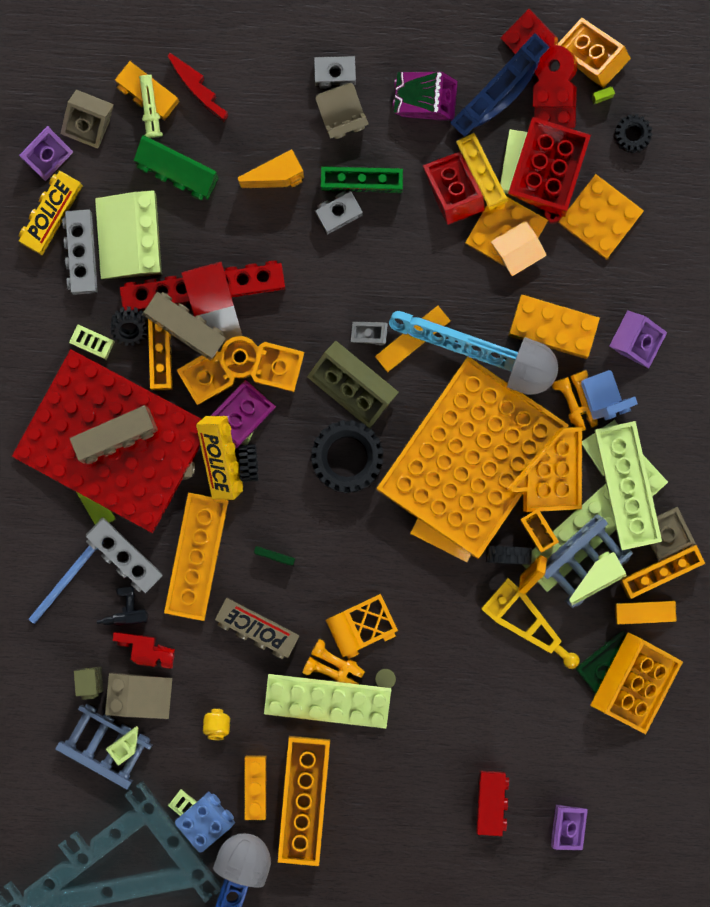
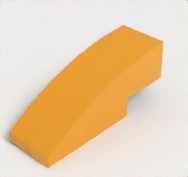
M417 519L410 534L468 562L471 554L420 519Z
M676 601L616 603V624L676 622Z

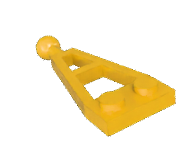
M507 578L483 605L481 610L498 624L547 652L552 653L555 651L563 658L564 665L567 668H576L580 663L579 656L575 653H568L559 645L562 642L531 600L526 594L520 593L519 587ZM518 597L522 599L536 617V620L526 632L501 618ZM540 625L543 626L553 639L549 646L532 636Z

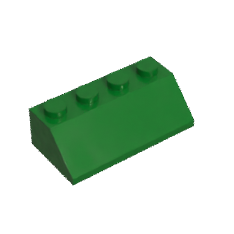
M144 135L142 136L134 158V162L137 164L136 168L145 173H148V171L155 173V177L163 182H166V180L173 182V186L181 191H184V189L191 191V195L199 200L203 198L208 200L219 179L215 170Z

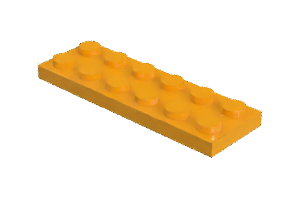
M188 492L164 610L165 614L205 621L229 500L212 499L209 496Z

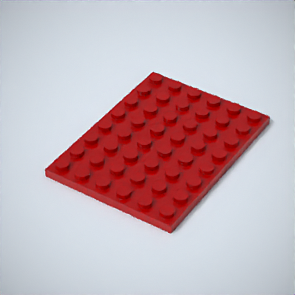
M70 349L12 457L153 533L180 485L186 470L201 446L196 424L202 419ZM144 405L150 409L158 431L153 433L154 436L145 440L140 438L135 441L134 445L127 448L122 446L116 449V452L112 455L97 457L98 460L91 464L78 461L70 441L71 437Z

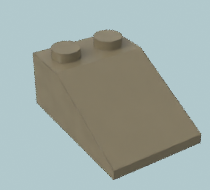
M109 673L105 715L169 719L172 678Z

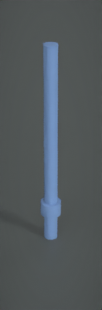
M90 545L30 616L29 620L33 624L39 620L95 552Z

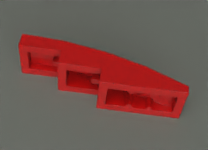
M169 53L170 63L192 95L207 110L224 122L228 117V113L214 103L216 94L202 85L204 76Z

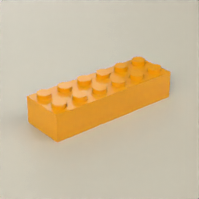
M289 736L278 863L319 866L330 739Z

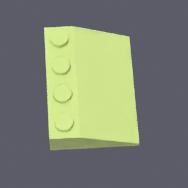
M155 191L131 192L95 198L101 279L162 275Z

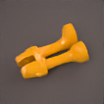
M587 370L570 376L576 387L581 407H579L568 377L557 380L552 384L554 390H560L564 394L571 412L568 417L575 427H581L582 431L586 430L584 419L581 416L583 414H586L591 428L598 426V419L593 420L581 385V381L588 378Z
M318 639L311 655L333 664L339 668V671L318 662L312 657L308 658L302 671L305 675L319 672L337 682L351 684L359 683L352 678H348V672L361 678L365 673L357 665V662L351 659L345 661L328 652L325 648V642L321 639Z

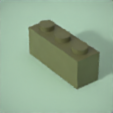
M102 667L83 668L74 671L76 696H81V700L94 699L99 696V693L103 692Z

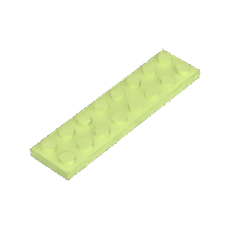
M643 455L653 497L668 481ZM606 483L582 504V509H577L553 531L559 541L557 544L542 553L536 547L532 550L531 564L540 555L548 559L596 514L607 521L608 525L605 527V531L609 536L616 530ZM595 536L590 540V545L595 549L603 540L599 536ZM580 549L574 558L580 563L588 554L583 549ZM565 563L559 568V572L565 577L573 568L568 563ZM522 564L525 567V569H527L530 566ZM544 576L538 581L546 592L558 583L553 577L546 579Z

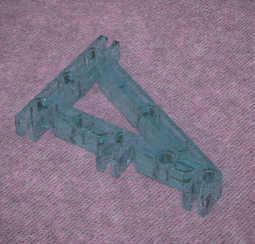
M141 781L136 787L140 788L146 797L142 803L136 800L131 790L124 794L137 812L127 811L91 839L90 847L78 831H75L70 837L71 839L74 838L80 847L76 853L66 845V840L58 845L69 861L60 862L24 890V897L13 882L10 881L4 888L9 890L14 900L8 903L0 894V907H12L13 904H18L21 907H92L194 887L206 903L212 894L209 893L207 895L201 884L208 880L215 887V891H213L215 895L221 891L222 886L145 783ZM151 803L154 806V812L151 814L146 813L143 808L144 804ZM145 824L179 867L62 888ZM111 829H119L121 837L118 839L111 836ZM171 836L177 837L179 845L171 846L168 843V838ZM78 854H86L88 862L85 864L78 861ZM196 869L203 871L204 877L199 880L194 878L193 871ZM46 879L54 881L55 887L53 889L46 887ZM103 887H110L113 895L110 897L105 896L102 892Z

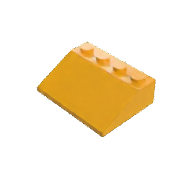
M627 633L590 706L646 735L683 661L631 633Z

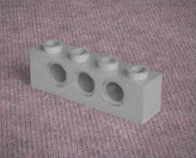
M90 209L65 211L66 217H62L63 229H67V237H64V248L68 249L69 256L65 257L66 270H70V277L67 278V288L71 290L73 295L98 293L92 212ZM78 227L83 228V234L80 237L73 236L74 229ZM80 247L84 248V255L76 257L74 254L75 250ZM79 268H85V276L77 277L76 271Z
M102 517L86 534L88 538L86 542L94 550L98 548L103 552L101 557L109 564L113 562L118 567L116 571L123 578L128 576L133 581L131 585L138 592L143 590L146 593L163 576L105 518ZM106 537L114 540V544L109 548L102 545V541ZM119 552H127L129 555L128 559L124 562L117 559ZM134 566H141L143 573L139 576L133 575L132 568Z

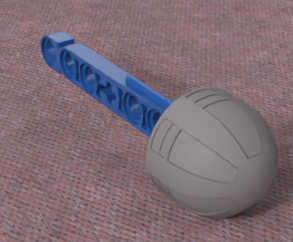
M246 833L237 834L227 839L221 846L213 870L225 879L215 907H242L248 887L258 888L265 885L270 870L271 857L267 846L260 838ZM236 892L238 894L237 899L228 901L226 899L228 893Z

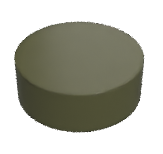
M381 669L376 674L375 681L378 687L392 688L396 682V677L390 669Z

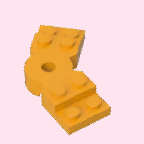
M236 336L227 340L223 344L221 351H217L211 361L201 355L177 369V372L197 406L232 387L235 378L252 376L255 383L295 392L305 352L267 342L257 346L255 342L247 337ZM238 352L246 354V359L241 363L235 361V355Z

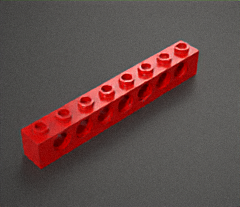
M277 261L265 262L264 266L248 264L245 265L244 269H237V267L225 268L224 272L229 282L228 286L232 298L286 290L282 263H277ZM265 272L269 275L266 282L258 281L257 277L260 273ZM245 275L249 278L246 285L237 283L240 276ZM177 276L165 277L164 281L158 282L156 279H148L144 281L145 284L138 285L136 282L124 283L125 287H120L122 306L125 310H127V307H131V310H134L135 307L138 308V312L140 310L144 311L157 291L162 287L168 289L167 295L172 298L171 301L176 305L190 304L187 293H177V288L182 284L185 285L183 278L177 279ZM142 290L148 293L147 298L143 301L137 299V294Z

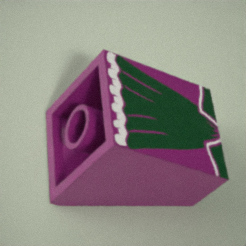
M397 72V79L394 82L396 90L395 99L393 100L394 113L401 117L452 121L455 118L458 81L443 72Z

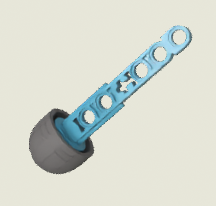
M395 311L389 320L390 327L397 332L406 335L408 333L414 338L511 371L507 388L524 394H539L547 390L557 377L558 362L553 351L546 345L526 337L523 339L519 352L425 319L413 317V315L405 312ZM394 319H400L404 324H399ZM414 326H420L423 331L416 330ZM433 332L440 333L442 337H436ZM471 346H477L481 351H475ZM491 353H497L500 358L493 357Z

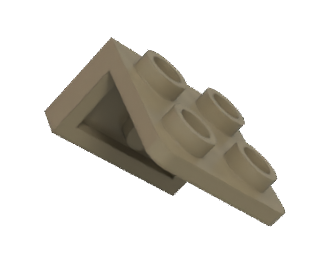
M347 83L316 95L315 99L330 139L333 137L334 139L342 138L347 132L352 130L353 132L363 130L366 125H369L352 83Z

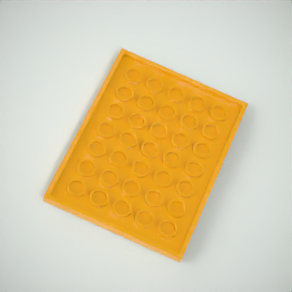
M467 356L376 490L479 559L523 494V492H508L509 486L558 429L566 428L569 425L525 394L507 388V382Z

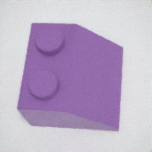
M627 310L609 347L636 363L649 368L667 332L646 316Z

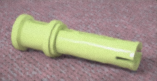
M152 75L139 76L145 114L142 117L146 129L144 136L148 138L161 137L163 133L160 132V115L156 112ZM146 87L148 88V94H149L150 104L148 103V96H147V89H146Z

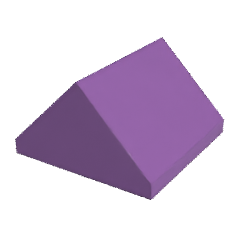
M47 126L19 156L46 181L73 151Z
M556 805L551 847L553 849L583 850L588 809Z

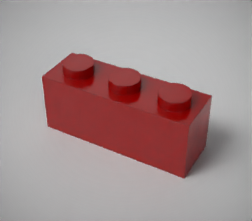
M480 771L477 835L502 836L503 831L507 829V819H503L504 810H508V798H505V790H509V777H506L505 772Z

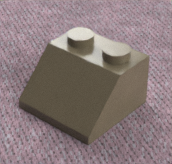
M76 90L67 103L61 134L98 149L110 122L114 104Z

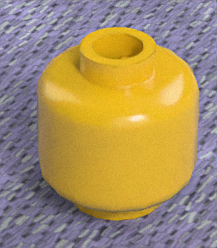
M211 709V713L204 715L203 733L210 740H223L230 731V717L223 713L222 709Z

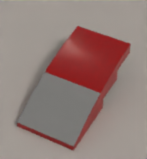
M222 262L182 272L194 317L198 315L206 320V325L210 328L216 327L221 330L226 338L224 342L232 337L242 336Z

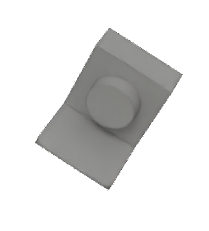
M353 322L351 342L379 346L386 344L388 323Z

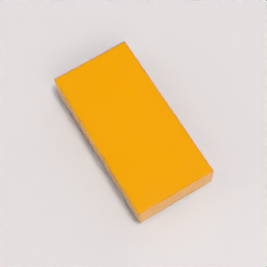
M540 555L520 575L518 589L520 593L525 595L545 575L546 557Z

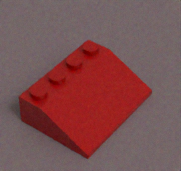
M532 117L508 194L540 209L565 217L591 135Z

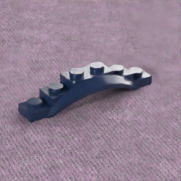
M534 33L500 72L450 123L465 137L474 127L484 124L502 112L520 95L530 82L538 67L540 57L550 46Z

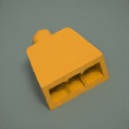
M539 509L520 519L523 527L541 553L559 542Z

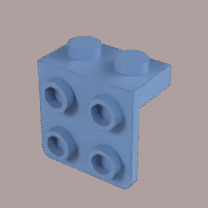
M611 370L581 381L593 420L602 417L605 420L617 417V412H619V415L630 412V407L638 404L636 397L621 399Z
M209 791L175 821V825L198 852H203L235 824L232 813L227 809L225 810L220 805L219 798Z

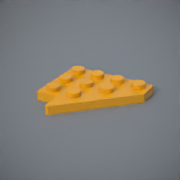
M581 427L559 428L509 486L508 492H523V511L533 512L536 509H539V511L582 509Z

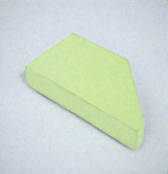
M137 726L106 748L118 766L136 752L139 729Z

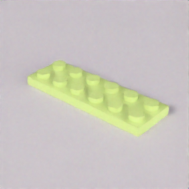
M636 421L596 429L595 435L621 550L662 542Z
M268 674L264 714L386 729L391 688Z

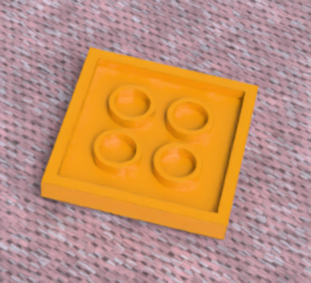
M595 174L567 210L566 216H563L558 223L607 260L644 210Z
M508 197V202L491 210H489L488 206L485 207L465 242L466 245L503 266L505 265L491 244V241L524 221L528 223L539 238L548 222L547 219Z

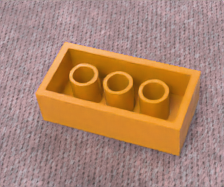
M521 294L508 336L520 340L526 337L540 342L550 349L587 359L600 318Z

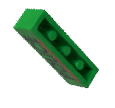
M321 167V191L402 193L403 169Z

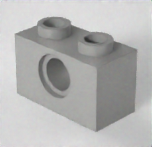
M355 56L314 57L315 86L328 89L331 88V85L342 86L347 83L356 85ZM333 69H338L341 72L338 77H332L329 73Z
M341 192L335 196L336 200L330 203L325 201L317 206L318 209L315 210V213L327 235L363 216V212L352 192ZM335 207H341L344 213L341 216H335L332 210Z

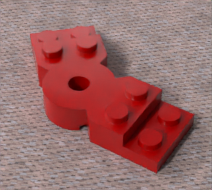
M528 9L503 34L501 39L514 54L521 49L534 33L550 46L540 57L535 71L539 81L533 86L534 118L567 128H576L577 87L571 82V79L574 78L577 72L576 58L570 50L557 45L558 37L531 9ZM559 61L560 68L557 71H552L551 66L553 62Z

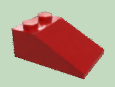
M460 151L423 165L447 225L485 210L483 195Z

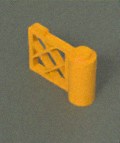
M381 594L325 620L342 657L347 656L348 659L358 655L359 649L382 638L385 642L396 637L395 632L398 631ZM376 600L379 601L382 607L379 615L368 611L370 604ZM367 605L366 610L361 609V607ZM355 610L364 612L361 624L352 620L351 612ZM367 614L378 617L375 628L363 625ZM380 619L388 621L392 629L387 632L377 630ZM362 627L373 631L371 639L364 643L360 637ZM376 632L381 634L379 636L374 637Z

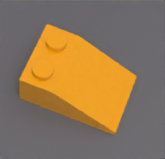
M581 18L557 44L570 50L576 58L577 68L602 88L631 59L624 45L584 18Z
M291 149L239 176L238 182L241 188L288 187L289 185L295 187L302 183L301 179L304 178V171Z

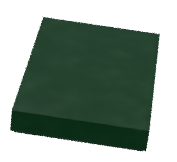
M623 630L575 668L595 695L627 635Z

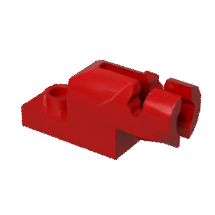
M114 632L113 641H118L117 645L129 647L130 643H133L131 660L136 664L155 667L160 659L162 668L172 669L175 649L159 644L155 646L156 637Z

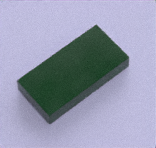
M258 546L254 550L256 555L290 566L294 565L296 559Z

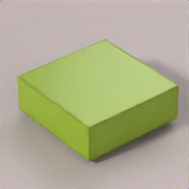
M613 87L595 92L592 96L593 104L613 98L615 94Z

